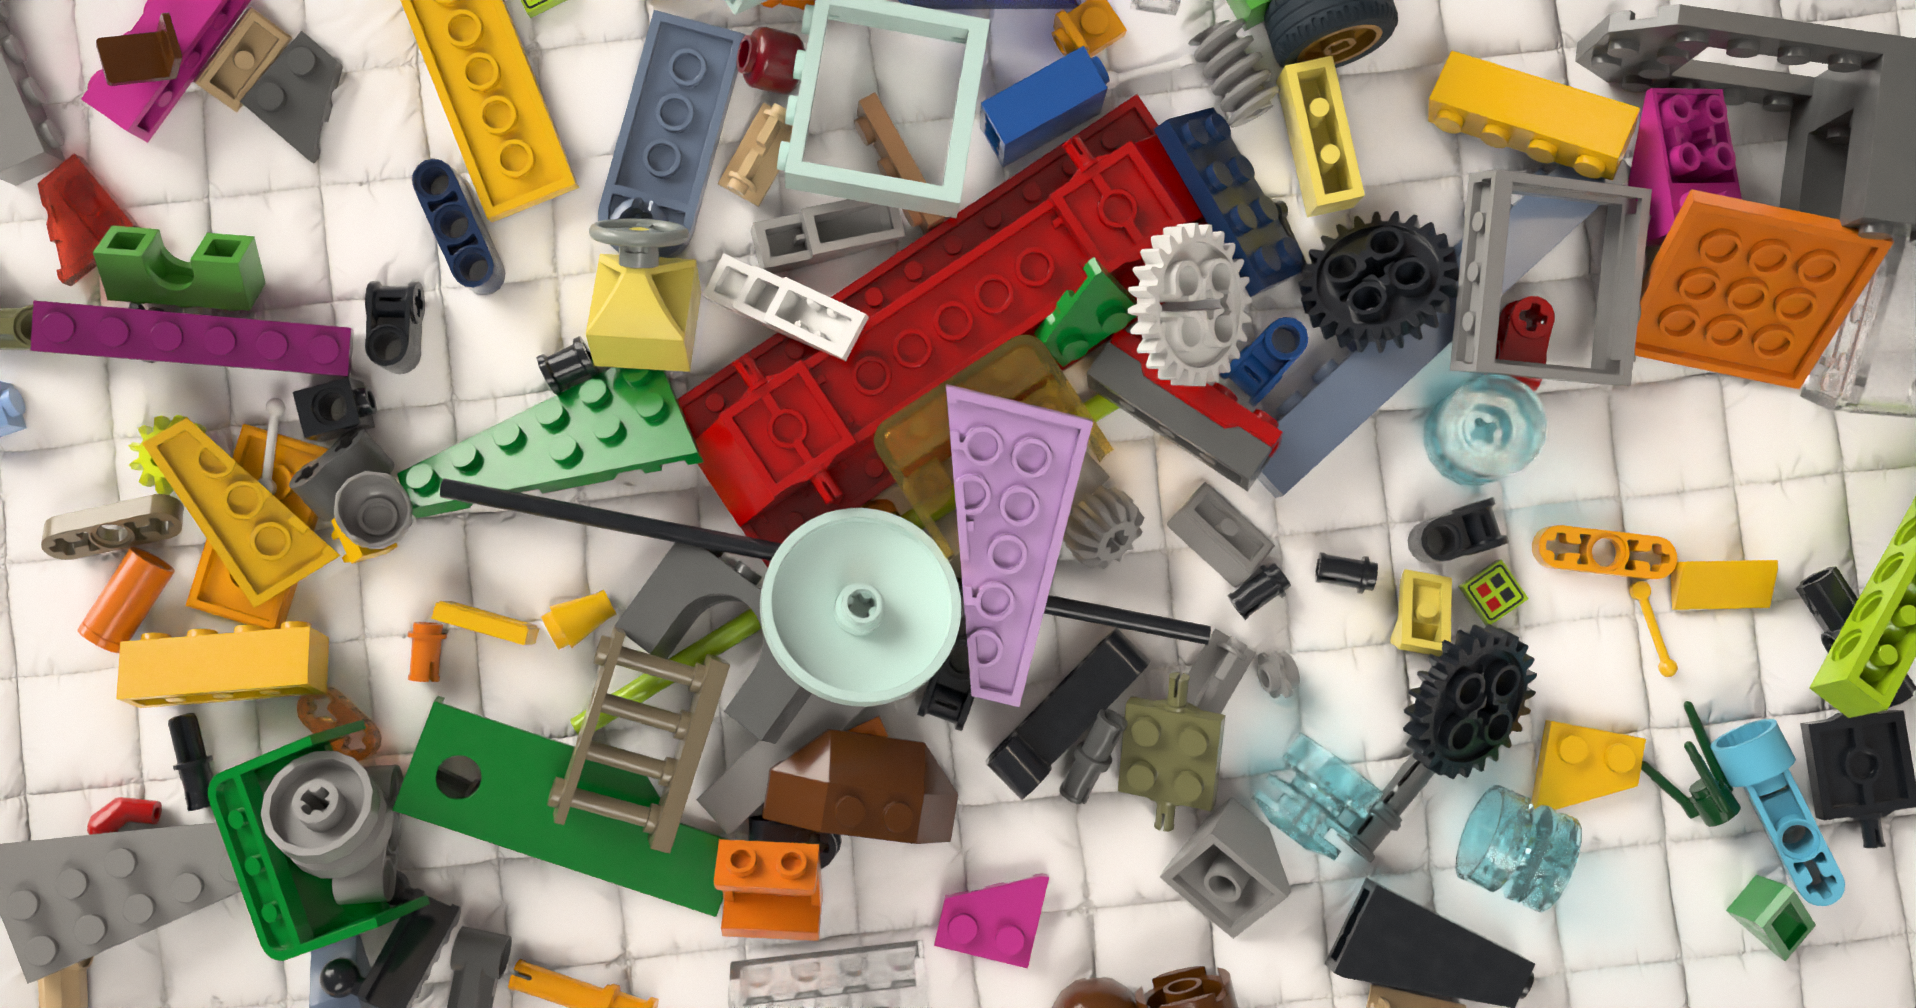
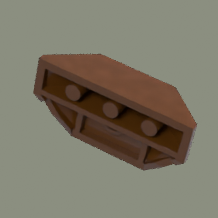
M827 729L785 760H781L770 768L762 818L822 833L910 844L951 842L958 793L925 742Z

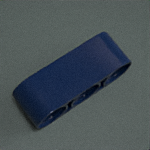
M433 158L424 160L417 165L413 172L412 185L453 277L458 283L476 294L489 295L495 293L501 288L505 280L504 265L466 181L444 161ZM440 176H448L449 182L446 190L441 194L432 195L431 187L434 180ZM467 218L468 229L465 234L457 238H451L450 230L452 224L457 219ZM486 260L488 269L485 276L478 281H471L469 273L472 265L477 261Z

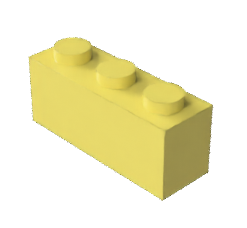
M1333 55L1286 65L1277 78L1276 85L1280 89L1278 92L1306 216L1309 218L1353 208L1365 194Z

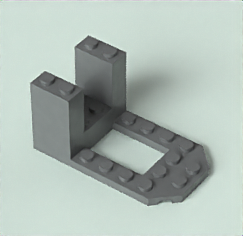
M1676 4L1659 7L1658 16L1652 18L1635 19L1636 14L1631 10L1610 13L1577 43L1575 62L1606 82L1622 84V89L1627 91L1645 92L1651 88L1722 89L1726 105H1741L1745 102L1762 104V109L1770 112L1791 111L1779 207L1839 219L1842 226L1859 229L1858 236L1861 238L1883 240L1890 239L1893 235L1909 237V243L1916 246V38ZM1707 47L1725 49L1727 55L1736 58H1751L1760 54L1777 57V62L1785 65H1803L1809 62L1828 64V70L1816 77L1693 60V58ZM1891 248L1881 263L1890 260Z

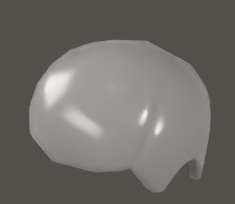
M372 471L359 473L348 478L335 495L334 516L336 523L341 531L361 548L384 549L399 542L412 525L413 505L409 495L403 486L387 473Z

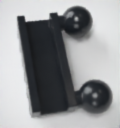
M397 870L394 895L392 900L387 903L391 908L426 894L425 891L417 887L416 889L410 887L407 876ZM427 896L430 902L429 905L399 918L367 977L361 976L360 969L353 960L345 957L335 958L327 962L320 972L319 982L322 990L334 998H343L352 994L357 996L359 1000L377 1008H412V1003L419 997L424 981L428 980L434 963L438 962L443 946L448 943L451 931L459 923L462 913L461 907L453 903L449 906Z

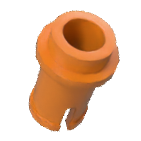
M413 622V631H408L407 637L412 638L409 681H440L442 639H447V633H442V623Z

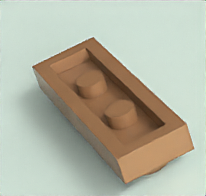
M874 92L859 100L856 115L858 118L854 120V125L863 143L866 146L873 144L881 159L877 161V165L881 175L926 183L877 94ZM902 209L909 224L913 228L919 225L924 235L943 223L945 216Z

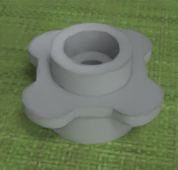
M1274 651L1269 656L1265 652L1258 655L1259 666L1257 667V676L1263 689L1274 699L1280 697V694L1285 698L1291 697L1292 689L1297 688L1300 683L1299 671L1293 658L1285 651L1280 653Z

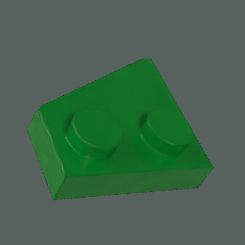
M1095 257L1089 260L1083 267L1088 277L1077 292L1074 293L1072 290H1066L1056 303L1053 313L1046 317L1034 332L1041 348L1062 367L1073 360L1081 358L1094 345L1110 334L1122 330L1129 321L1137 317L1128 313V308L1137 304L1135 298Z

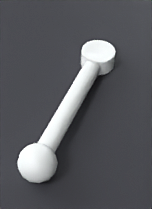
M1189 54L1177 60L1118 74L1113 71H1107L1110 82L1106 86L1112 90L1121 82L1176 69H1190L1197 66L1198 62L1194 54Z
M272 398L266 404V411L270 416L262 478L258 480L273 495L277 491V485L272 480L279 418L286 409L285 403L279 398Z

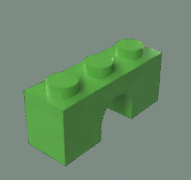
M111 226L93 252L107 300L177 305L183 308L204 307L228 311H250L266 284L255 236L206 233L191 257L190 262H186L173 256L166 249L159 229Z

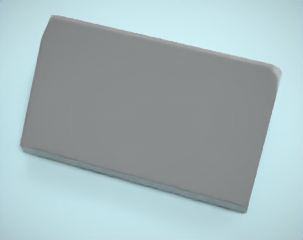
M1206 482L1194 492L1167 522V526L1234 587H1238L1248 579L1275 547L1268 538Z

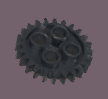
M1376 211L1372 216L1371 223L1367 224L1359 216H1355L1354 228L1350 230L1341 224L1336 225L1337 238L1333 239L1322 235L1320 239L1324 250L1310 249L1308 253L1312 264L1301 266L1304 280L1298 282L1302 295L1300 299L1305 314L1309 316L1311 326L1313 328L1320 327L1325 340L1336 335L1340 348H1344L1354 339L1358 352H1363L1369 342H1375L1378 352H1383L1386 341L1392 339L1399 348H1403L1404 335L1409 333L1418 340L1423 339L1420 327L1423 324L1433 328L1439 327L1436 312L1450 314L1449 298L1457 297L1458 288L1456 282L1459 281V268L1454 247H1449L1445 233L1436 235L1434 223L1429 222L1420 228L1418 215L1415 214L1405 223L1401 222L1399 211H1394L1388 221H1382L1381 215Z
M1475 624L1472 626L1469 634L1458 630L1455 644L1443 640V654L1437 657L1430 653L1428 659L1432 667L1428 672L1423 670L1417 672L1418 678L1422 681L1421 686L1412 688L1408 692L1416 700L1415 704L1404 709V713L1413 719L1403 727V731L1411 735L1406 746L1415 751L1413 758L1440 776L1444 774L1451 779H1455L1457 774L1468 778L1472 768L1480 772L1484 771L1487 757L1497 762L1499 760L1498 748L1501 745L1507 748L1512 746L1509 735L1512 731H1522L1523 728L1518 720L1520 716L1528 715L1531 712L1528 707L1524 706L1525 700L1536 694V691L1528 687V684L1537 677V673L1529 670L1535 661L1534 657L1526 654L1529 646L1519 641L1518 636L1491 624H1487L1485 628Z

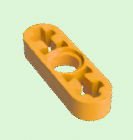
M1555 525L1539 530L1532 541V553L1536 561L1542 566L1551 569L1649 580L1667 577L1673 572L1677 564L1675 547L1670 541L1659 536ZM1558 534L1559 542L1562 544H1580L1579 554L1560 553L1557 555L1556 560H1554V552L1546 550L1547 541L1555 540ZM1600 539L1609 540L1616 550L1615 559L1608 566L1599 565L1592 555L1593 546ZM1652 545L1653 553L1661 555L1660 564L1652 565L1651 571L1650 564L1646 561L1628 560L1630 552L1651 551Z

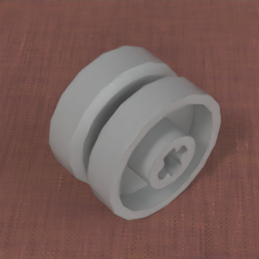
M315 751L294 759L275 775L264 794L261 817L266 835L304 872L319 878H344L365 869L382 853L391 837L394 813L387 794L355 758L337 751Z

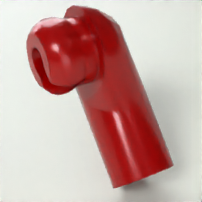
M117 797L90 817L87 824V833L92 835L119 832V829L128 822L156 825L162 814V804L156 800Z

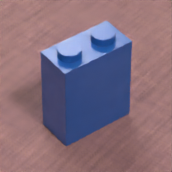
M1082 46L981 102L980 129L1001 166H1007L1099 115L1108 89L1106 84L1110 82L1108 73L1101 60L1097 56L1090 58L1085 47Z

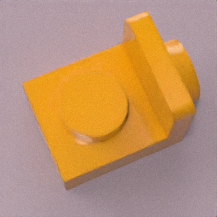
M1087 0L1068 13L1064 9L1056 13L1053 24L1055 31L1051 34L1056 46L1064 56L1084 46L1091 58L1124 37L1127 29L1107 0Z

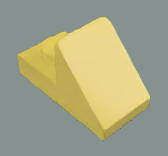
M1404 569L1399 585L1398 619L1390 637V643L1401 650L1428 655L1431 653L1438 657L1443 654L1442 641L1447 640L1451 642L1452 577Z

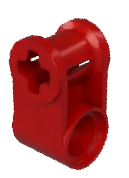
M1528 296L1508 303L1501 309L1495 359L1547 363L1546 354L1555 322V313L1552 305L1546 299L1539 296ZM1525 311V318L1532 320L1531 327H1527L1526 321L1519 319L1521 312ZM1484 374L1485 381L1530 392H1535L1542 382V379Z

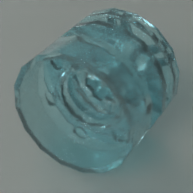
M1487 374L1470 379L1433 406L1425 422L1423 443L1429 461L1442 476L1459 485L1479 487L1499 481L1508 475L1521 471L1538 457L1546 441L1547 417L1541 400L1528 385L1511 376ZM1481 429L1485 437L1474 441L1470 433Z
M1300 732L1281 757L1284 763L1296 774L1291 783L1269 773L1266 780L1282 792V795L1277 801H1274L1258 789L1251 799L1258 804L1271 824L1307 851L1327 856L1335 861L1341 850L1324 838L1331 829L1349 842L1353 834L1340 821L1339 816L1343 811H1346L1357 818L1365 820L1384 793L1336 755Z
M1493 785L1478 800L1466 822L1456 854L1455 870L1457 877L1490 892H1495L1502 888L1506 899L1516 903L1522 902L1524 907L1542 913L1553 906L1570 881L1578 861L1582 843V827L1579 820L1565 813L1557 814L1556 809L1546 805H1540L1534 809L1529 797L1501 785Z

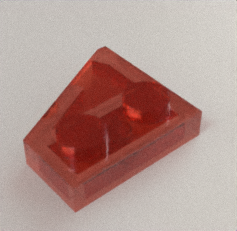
M75 153L37 183L42 206L45 207L48 214L46 226L49 240L56 244L61 269H57L56 272L62 284L72 287L97 266L93 252L111 226L141 228L85 159Z

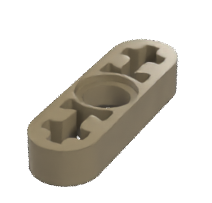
M153 494L56 515L47 519L44 523L41 548L47 555L53 558L74 560L170 539L182 531L184 506L180 500L173 496ZM102 525H118L124 527V529H107L102 527Z

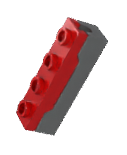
M1124 329L1116 332L1111 338V342L1107 343L1086 372L1088 387L1248 492L1269 463L1270 457L1272 458L1281 446L1283 432L1278 429L1279 423L1260 409H1255L1251 412L1237 403L1238 397L1220 383L1215 382L1212 386L1206 383V386L1171 385V380H1160L1158 378L1159 369H1148L1146 367L1150 353L1137 352V348L1143 340L1142 335L1130 334Z

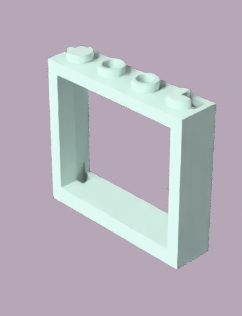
M815 0V5L806 4L801 34L809 35L807 50H797L793 79L801 80L798 96L789 95L785 124L793 126L790 142L781 141L777 161V170L785 171V188L957 218L990 19L886 0ZM828 19L965 44L942 186L803 161Z

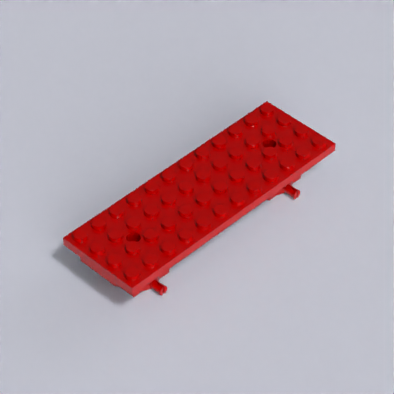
M1138 94L959 211L957 218L950 217L831 296L830 298L869 316L846 361L777 332L678 398L704 460L703 463H698V466L747 537L783 543L793 531L817 516L839 509L862 507L949 449L951 441L946 384L1019 402L1111 341L1115 333L1110 334L1094 345L1081 358L1073 360L1062 367L1041 348L1034 332L1044 319L1053 313L1056 303L1066 290H1072L1074 293L1077 292L1088 277L1083 267L1093 257L1128 291L1129 287L1139 286L1140 280L1134 274L1133 268L1146 265L1140 252L1142 249H1153L1151 243L1152 236L1163 235V228L1175 227L1177 224H1208L1154 131L1159 126ZM1159 302V303L1161 304V307H1162V306H1163L1164 304H1166L1167 302ZM1138 316L1129 321L1123 329L1127 330L1138 323ZM762 559L768 568L771 561Z

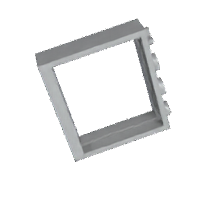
M1497 169L1470 173L1449 371L1631 386L1633 362H1636L1634 352L1637 324L1641 316L1640 296L1642 277L1646 268L1645 249L1648 225L1651 220L1649 212L1652 189ZM1512 194L1608 206L1591 368L1495 359Z

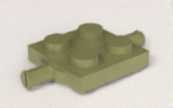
M1180 672L1169 674L1167 699L1154 701L1131 696L1126 702L1124 718L1128 726L1123 731L1118 791L1147 797L1155 801L1157 808L1154 827L1160 831L1164 825V832L1174 830L1176 806L1183 805L1212 811L1216 805L1226 717L1224 714L1204 711L1188 703L1187 693L1190 676L1183 673L1180 677Z

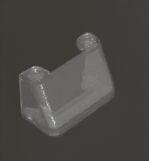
M1892 235L1894 243L1839 328L1832 356L1821 355L1819 364L1827 367L1820 375H1808L1803 383L1800 397L1828 410L1916 419V246L1909 243V237Z

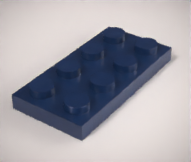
M1214 107L1169 118L1154 129L1208 224L1212 225V232L1223 231L1225 233L1224 244L1234 243L1236 245L1232 259L1244 260V264L1238 273L1240 277H1249L1250 282L1245 286V289L1250 297L1287 282L1302 273L1301 266L1305 264L1302 260V251L1299 245L1286 233L1278 219L1279 214L1276 205L1268 196L1264 195L1254 177L1255 171L1251 162L1239 152L1231 138L1229 124L1223 116L1216 112Z

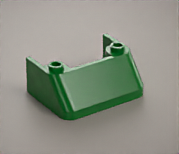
M363 719L308 735L216 774L210 781L208 787L209 802L258 940L264 952L274 960L285 961L367 932L430 904L427 895L391 908L387 902L339 905L334 899L332 878H319L304 872L265 833L261 810L264 794L275 775L294 759L315 751H333L332 742L366 729Z

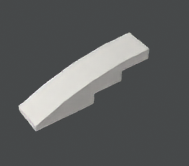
M726 254L722 255L702 293V296L717 305L845 361L869 318L865 313L787 277L783 279L758 266L753 265L752 267Z

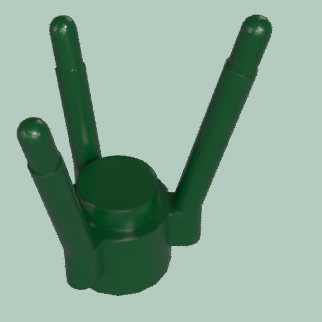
M1685 701L1683 707L1709 766L1708 768L1693 742L1687 741L1684 743V748L1701 777L1689 788L1692 796L1688 798L1648 762L1642 761L1641 770L1680 804L1690 819L1700 816L1706 826L1715 827L1734 818L1741 810V806L1732 794L1734 788L1729 785L1710 748V740L1693 703Z

